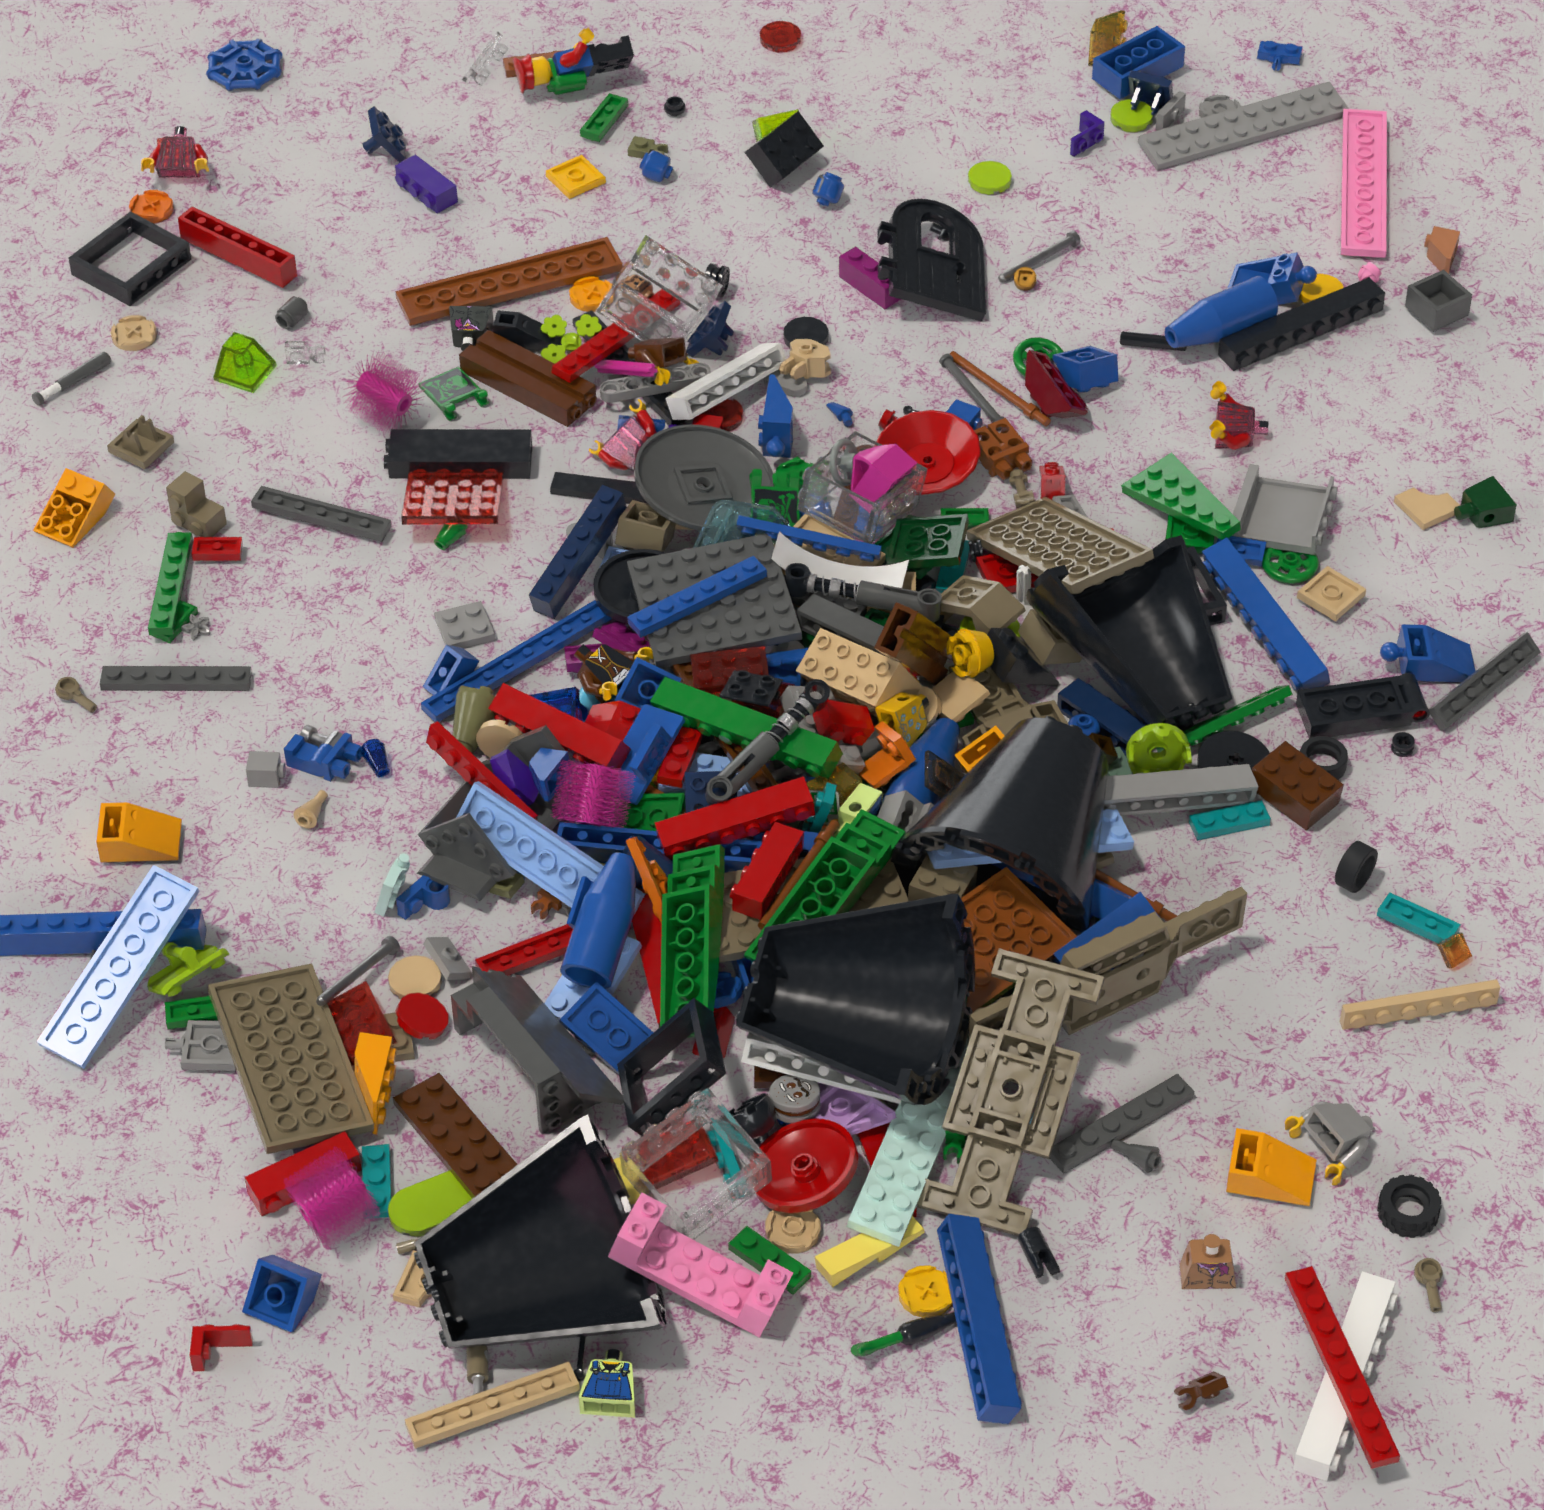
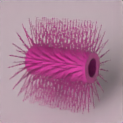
M373 357L374 363H372L371 370L368 363V371L366 365V371L363 368L362 371L364 373L362 375L361 373L359 374L358 381H346L357 382L355 386H352L356 387L355 389L357 390L352 393L349 392L352 395L354 393L358 394L356 397L358 401L354 405L359 407L357 408L359 411H364V415L366 414L367 418L370 415L372 417L371 420H381V423L387 422L386 425H388L392 419L394 426L397 417L398 421H400L401 416L402 424V415L405 418V413H408V409H411L410 406L422 405L411 404L412 401L417 400L411 397V393L417 388V385L414 388L416 384L412 383L414 380L412 378L409 380V378L395 370L397 367L395 368L394 364L391 367L389 365L390 362L388 363L387 361L386 363V360L385 362H380V358L375 364L376 358L374 359Z
M571 761L562 765L566 767L561 769L570 767L564 770L568 772L560 774L569 773L563 776L566 778L559 780L568 779L561 782L565 784L558 786L564 789L560 792L565 794L562 797H558L564 801L554 804L560 805L554 807L557 809L553 811L558 809L559 811L552 817L557 816V813L560 814L563 809H566L563 811V814L555 819H561L565 815L563 820L560 821L570 820L572 822L566 823L587 824L598 827H611V825L616 827L619 823L623 822L619 818L624 816L621 814L628 811L619 812L626 810L623 808L628 805L621 807L616 813L614 812L621 805H625L622 803L628 801L624 800L626 798L623 797L629 795L625 793L632 790L623 792L630 788L624 789L622 787L625 784H629L625 782L632 779L623 780L630 778L626 776L634 773L624 775V773L629 771L618 772L620 770L595 763H587L583 765L584 763L581 765L578 763L576 765L577 762ZM622 799L623 801H622L621 803L617 804V805H616V808H614V807H615V804L618 803V802Z
M343 1157L339 1158L337 1162L333 1161L331 1165L329 1164L328 1170L324 1169L323 1171L322 1169L320 1173L318 1172V1176L314 1175L312 1179L308 1178V1182H305L302 1178L304 1183L301 1185V1181H298L297 1187L293 1186L294 1189L291 1191L293 1198L297 1201L298 1212L301 1213L303 1219L307 1222L308 1229L309 1226L311 1229L313 1228L316 1236H320L322 1241L326 1240L327 1234L331 1235L333 1231L337 1232L339 1228L342 1230L341 1227L345 1226L346 1220H349L351 1223L353 1218H356V1214L360 1215L362 1211L366 1212V1210L368 1212L373 1205L371 1198L367 1195L366 1184L363 1183L357 1174V1167L355 1171L353 1166L351 1168L349 1162L347 1163ZM367 1213V1215H366V1214L364 1215V1216H366L369 1220H371V1219H370V1216H369L370 1214Z

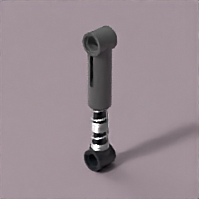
M792 563L785 569V582L789 595L792 597H803L808 592H814L815 594L820 591L824 595L829 593V596L840 598L841 596H844L846 600L849 597L854 598L857 605L892 611L895 603L898 602L918 611L933 623L940 618L942 595L935 589L927 588L921 591H914L863 580L858 585H856V582L854 584L845 583V580L839 578L835 579L832 577L829 580L824 579V575L822 578H819L817 574H812L809 568L802 563Z
M819 679L808 682L804 692L795 702V706L789 708L787 713H783L778 718L777 724H772L770 731H762L717 776L710 779L705 793L707 803L713 805L731 799L780 750L779 743H783V739L787 735H791L799 727V723L803 719L806 720L807 715L810 716L813 712L824 709L830 696L828 684ZM814 691L819 692L822 698L814 699L810 696V693ZM714 788H722L726 794L716 796L712 790Z

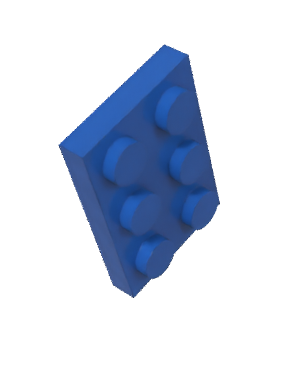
M595 982L559 1021L618 1075L617 1064L654 1033L598 982Z

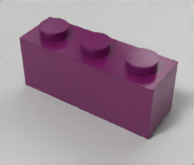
M855 246L839 256V277L880 307L887 309L901 300L889 296V278L885 280L878 278V262Z

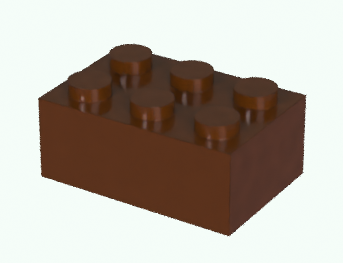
M1284 741L1252 767L1253 775L1259 786L1257 794L1306 831L1340 802L1344 784L1287 741Z

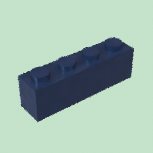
M1080 678L1074 680L1058 693L1057 705L1064 716L1069 719L1078 714L1093 716L1100 724L1099 734L1111 737L1114 748L1120 747L1125 756L1127 743L1131 736L1137 730L1147 726L1145 722L1133 716L1128 710L1123 709L1109 697L1104 696Z

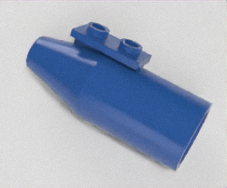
M1256 276L1199 300L1165 328L1166 340L1173 348L1217 343L1220 338L1277 315L1278 301L1276 294L1265 278Z
M949 718L938 719L912 744L910 750L916 760L906 770L892 777L893 780L885 796L907 790L922 804L932 803L935 805L941 799L955 770L956 757L954 755L957 753L960 727L955 721Z
M613 853L595 881L582 876L567 920V924L573 931L560 972L565 978L580 986L590 988L595 982H598L604 989H608L612 985L635 913L637 867L633 857L627 854Z

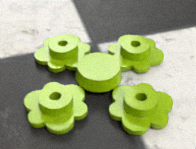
M556 314L551 318L546 317L544 324L541 326V331L548 334L550 338L563 336L561 339L562 345L555 346L550 344L548 348L541 351V356L554 364L567 356L565 354L566 351L573 352L581 346L582 340L580 336L587 335L591 338L595 333L601 331L602 326L598 323L599 319L597 317L591 318L590 315L584 314L575 323L577 334H565L567 322L562 320L560 315Z

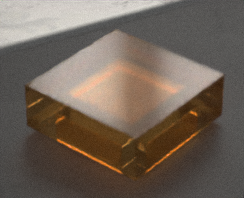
M1457 932L1437 944L1447 968H1454L1472 957L1462 932Z

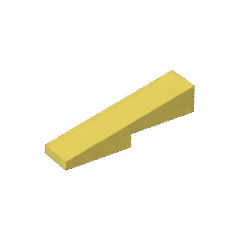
M912 1216L900 1247L861 1233L814 1256L816 1268L828 1283L834 1287L876 1259L879 1263L924 1234V1228Z

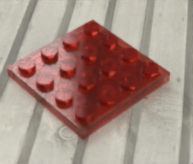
M417 469L409 472L401 515L402 525L498 524L504 480L503 472H498L496 469H486L484 472H474L472 469H463L460 472H450L447 469L426 472V470Z

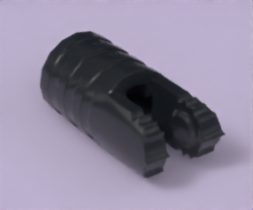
M1031 1227L1022 1231L1018 1236V1242L1035 1277L1040 1278L1044 1276V1269L1041 1264L1043 1262L1051 1275L1060 1273L1059 1266L1040 1228Z

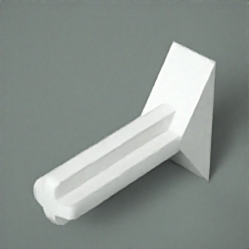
M1020 565L1017 570L1016 593L1012 595L1025 607L1026 611L1022 614V617L1025 619L1030 609H1033L1026 599L1027 591L1031 589V572L1028 566Z

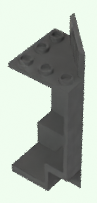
M545 725L513 738L502 751L510 750L529 767L531 758L534 757L540 748L565 750ZM490 759L483 761L482 763L493 773ZM465 781L419 832L418 836L433 855L417 874L427 876L444 886L448 885L449 888L481 901L496 882L513 877L517 870L509 866L470 813L457 817L472 787ZM563 788L558 790L557 792L559 793L555 794L549 802L544 801L541 794L538 793L535 802L528 806L538 815L537 821L551 831L561 820L555 818H558L566 810L563 809L560 814L557 813V816L552 817L559 811V809L553 811L557 809L554 807L560 805L554 804L564 801L562 798H558L565 794L560 792L564 790Z
M472 966L473 983L451 995L454 1029L459 1035H462L484 1023L533 1081L536 1093L538 1128L541 1134L550 1129L557 1128L561 1123L572 1117L579 1116L595 1104L607 1102L621 1105L624 1103L623 1095L559 1022L521 975L513 974L511 977L506 976L504 972L490 969L486 972L482 971L479 967Z

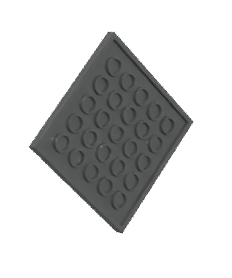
M762 534L627 561V568L639 611L752 556L767 569V577L648 634L647 639L653 652L655 666L662 668L802 639L800 625L781 567L771 559L774 551L771 536Z

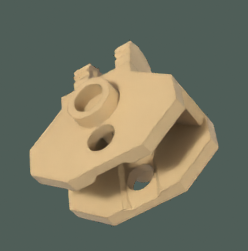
M795 339L790 342V357L781 362L780 373L783 375L790 373L791 378L795 380L801 377L805 379L811 377L825 378L831 374L829 363L826 362L831 358V353L828 346L814 340Z

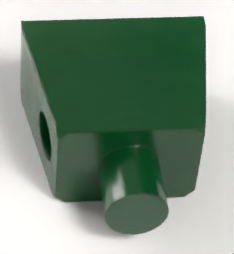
M1491 476L1465 489L1461 505L1454 508V513L1458 520L1469 518L1477 528H1484L1514 522L1517 504L1496 478Z

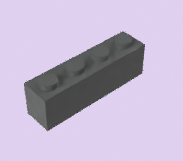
M813 594L797 609V619L802 631L815 637L819 629L822 628L883 655L874 647L884 626L816 594Z

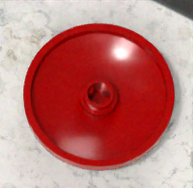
M806 1119L791 1123L769 1136L758 1148L750 1165V1183L758 1199L773 1210L784 1213L810 1211L830 1202L849 1185L857 1170L858 1150L850 1133L836 1122L826 1119Z

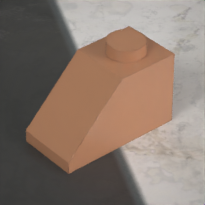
M1434 226L1432 233L1427 234L1424 247L1428 248L1427 258L1439 271L1445 270L1449 274L1458 249L1460 231Z

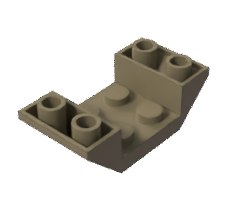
M963 575L941 593L940 615H944L943 623L954 613L972 617L976 631L988 634L991 628H1007L1026 611L1025 607L1000 582Z

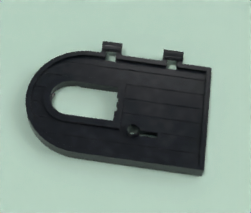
M911 199L899 204L895 208L889 223L881 221L877 229L878 244L888 243L889 258L882 256L878 263V278L880 280L889 278V296L982 322L986 315L984 251L982 237L975 225L961 212L938 201ZM930 221L937 223L947 231L949 236V254L922 246V222Z

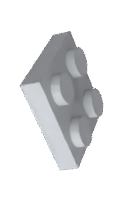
M481 601L434 612L435 621L445 646L451 645L468 648L495 641V633Z

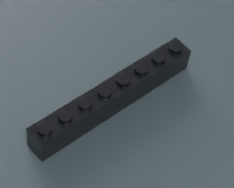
M1369 277L1220 338L1218 356L1233 371L1246 367L1382 311L1385 292Z

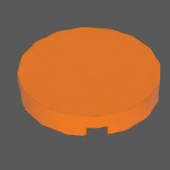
M143 191L144 194L140 196L137 194L130 200L129 211L153 224L166 220L173 213V200L163 191Z

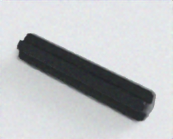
M1124 331L1120 334L1121 345L1186 351L1187 347H1171L1164 335Z

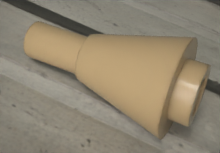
M320 790L313 799L297 808L293 813L295 821L301 827L314 828L322 804L328 797V794L324 790Z

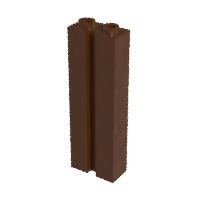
M487 330L477 339L475 346L470 345L459 354L460 368L468 376L566 427L578 420L585 411L593 407L597 402L595 384L580 376L570 383L552 374L554 363L490 330Z
M896 602L874 649L886 657L901 663L907 671L917 678L934 686L942 681L948 673V669L944 667L947 659L953 661L952 655H947V641L952 636L918 611Z

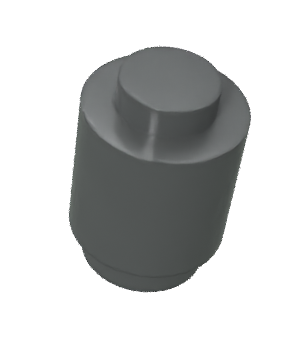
M291 297L277 310L275 315L276 322L284 329L294 327L308 314L307 303L300 297Z

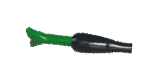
M955 1313L929 1316L905 1322L899 1326L897 1332L853 1345L851 1353L854 1356H867L875 1351L898 1343L905 1345L916 1344L957 1323Z

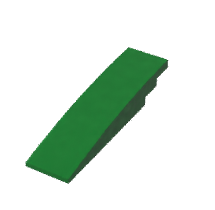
M861 809L851 824L846 822L835 838L830 837L764 928L849 912L892 857L896 844L906 834V831ZM764 928L744 954L745 958L753 962L756 959L758 941L763 935Z
M720 844L673 855V873L668 874L667 893L662 894L660 1027L693 998L714 1012L724 897L725 848ZM693 1032L688 1038L695 1037V1033Z

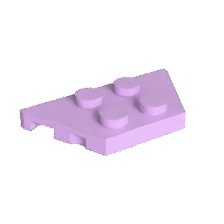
M818 1082L821 1107L818 1114L812 1119H826L843 1126L850 1135H854L889 1123L896 1118L894 1110L874 1097Z

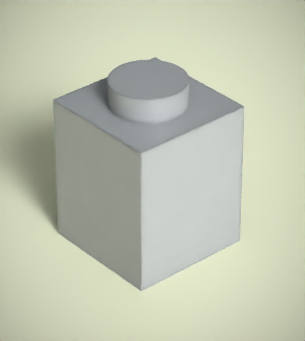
M250 751L246 766L248 787L279 788L280 779L285 777L286 771L285 763H281L280 752Z

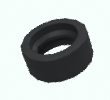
M1316 736L1303 743L1300 749L1301 753L1308 758L1315 754L1332 756L1337 760L1336 764L1320 767L1337 780L1344 776L1347 768L1348 752L1340 741L1328 736Z
M1361 841L1352 843L1338 864L1335 873V883L1352 893L1361 890L1375 868L1378 857L1377 849Z

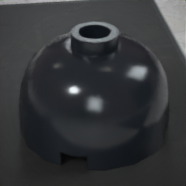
M762 1093L742 1102V1106L738 1109L732 1108L721 1117L727 1133L736 1141L743 1143L753 1141L755 1144H759L769 1138L767 1132L775 1125L776 1110L769 1095Z

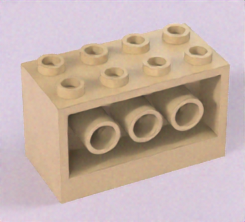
M822 628L819 629L796 669V672L807 682L814 679L826 682L835 698L846 700L856 705L867 706L870 716L878 720L875 708L900 692L917 695L922 686L901 663Z

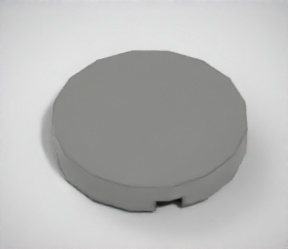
M1226 95L1209 96L1205 98L1204 102L1200 103L1199 116L1203 118L1241 107L1237 100H1230V97Z

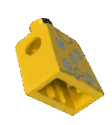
M900 692L875 708L879 723L883 721L900 734L909 748L927 727L924 709L929 705V701L922 694L914 695Z

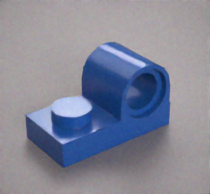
M423 875L396 898L398 916L406 920L412 914L417 913L423 904L433 910L446 908L450 903L448 885L444 886Z

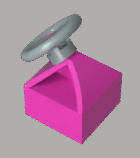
M843 438L834 444L829 464L834 481L840 486L851 484L850 495L869 512L873 513L898 492L917 462L897 444L876 446L858 453L855 444L851 440ZM847 446L844 455L840 458L837 457L840 448ZM837 465H839L840 468L843 470L845 479H842L840 477L837 470Z

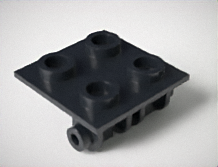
M734 670L719 697L768 707L770 703L779 701L780 691L778 689L783 679L774 678L771 675L752 674L745 670Z

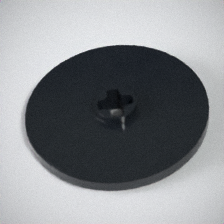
M1223 731L1211 735L1202 743L1197 756L1198 768L1235 765L1233 764V760H1235L1238 765L1249 764L1252 770V767L1270 754V752L1261 741L1249 734L1239 731Z

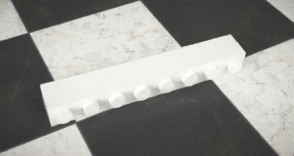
M1362 1271L1341 1329L1363 1376L1369 1379L1374 1362L1370 1361L1372 1354L1378 1355L1382 1339L1378 1338L1380 1332L1385 1333L1390 1317L1386 1316L1388 1310H1394L1398 1294L1393 1293L1395 1281ZM1327 1371L1323 1377L1298 1446L1293 1467L1294 1471L1324 1481L1328 1480L1331 1471H1337L1341 1455L1337 1454L1339 1447L1345 1448L1349 1436V1431L1345 1429L1347 1424H1351Z

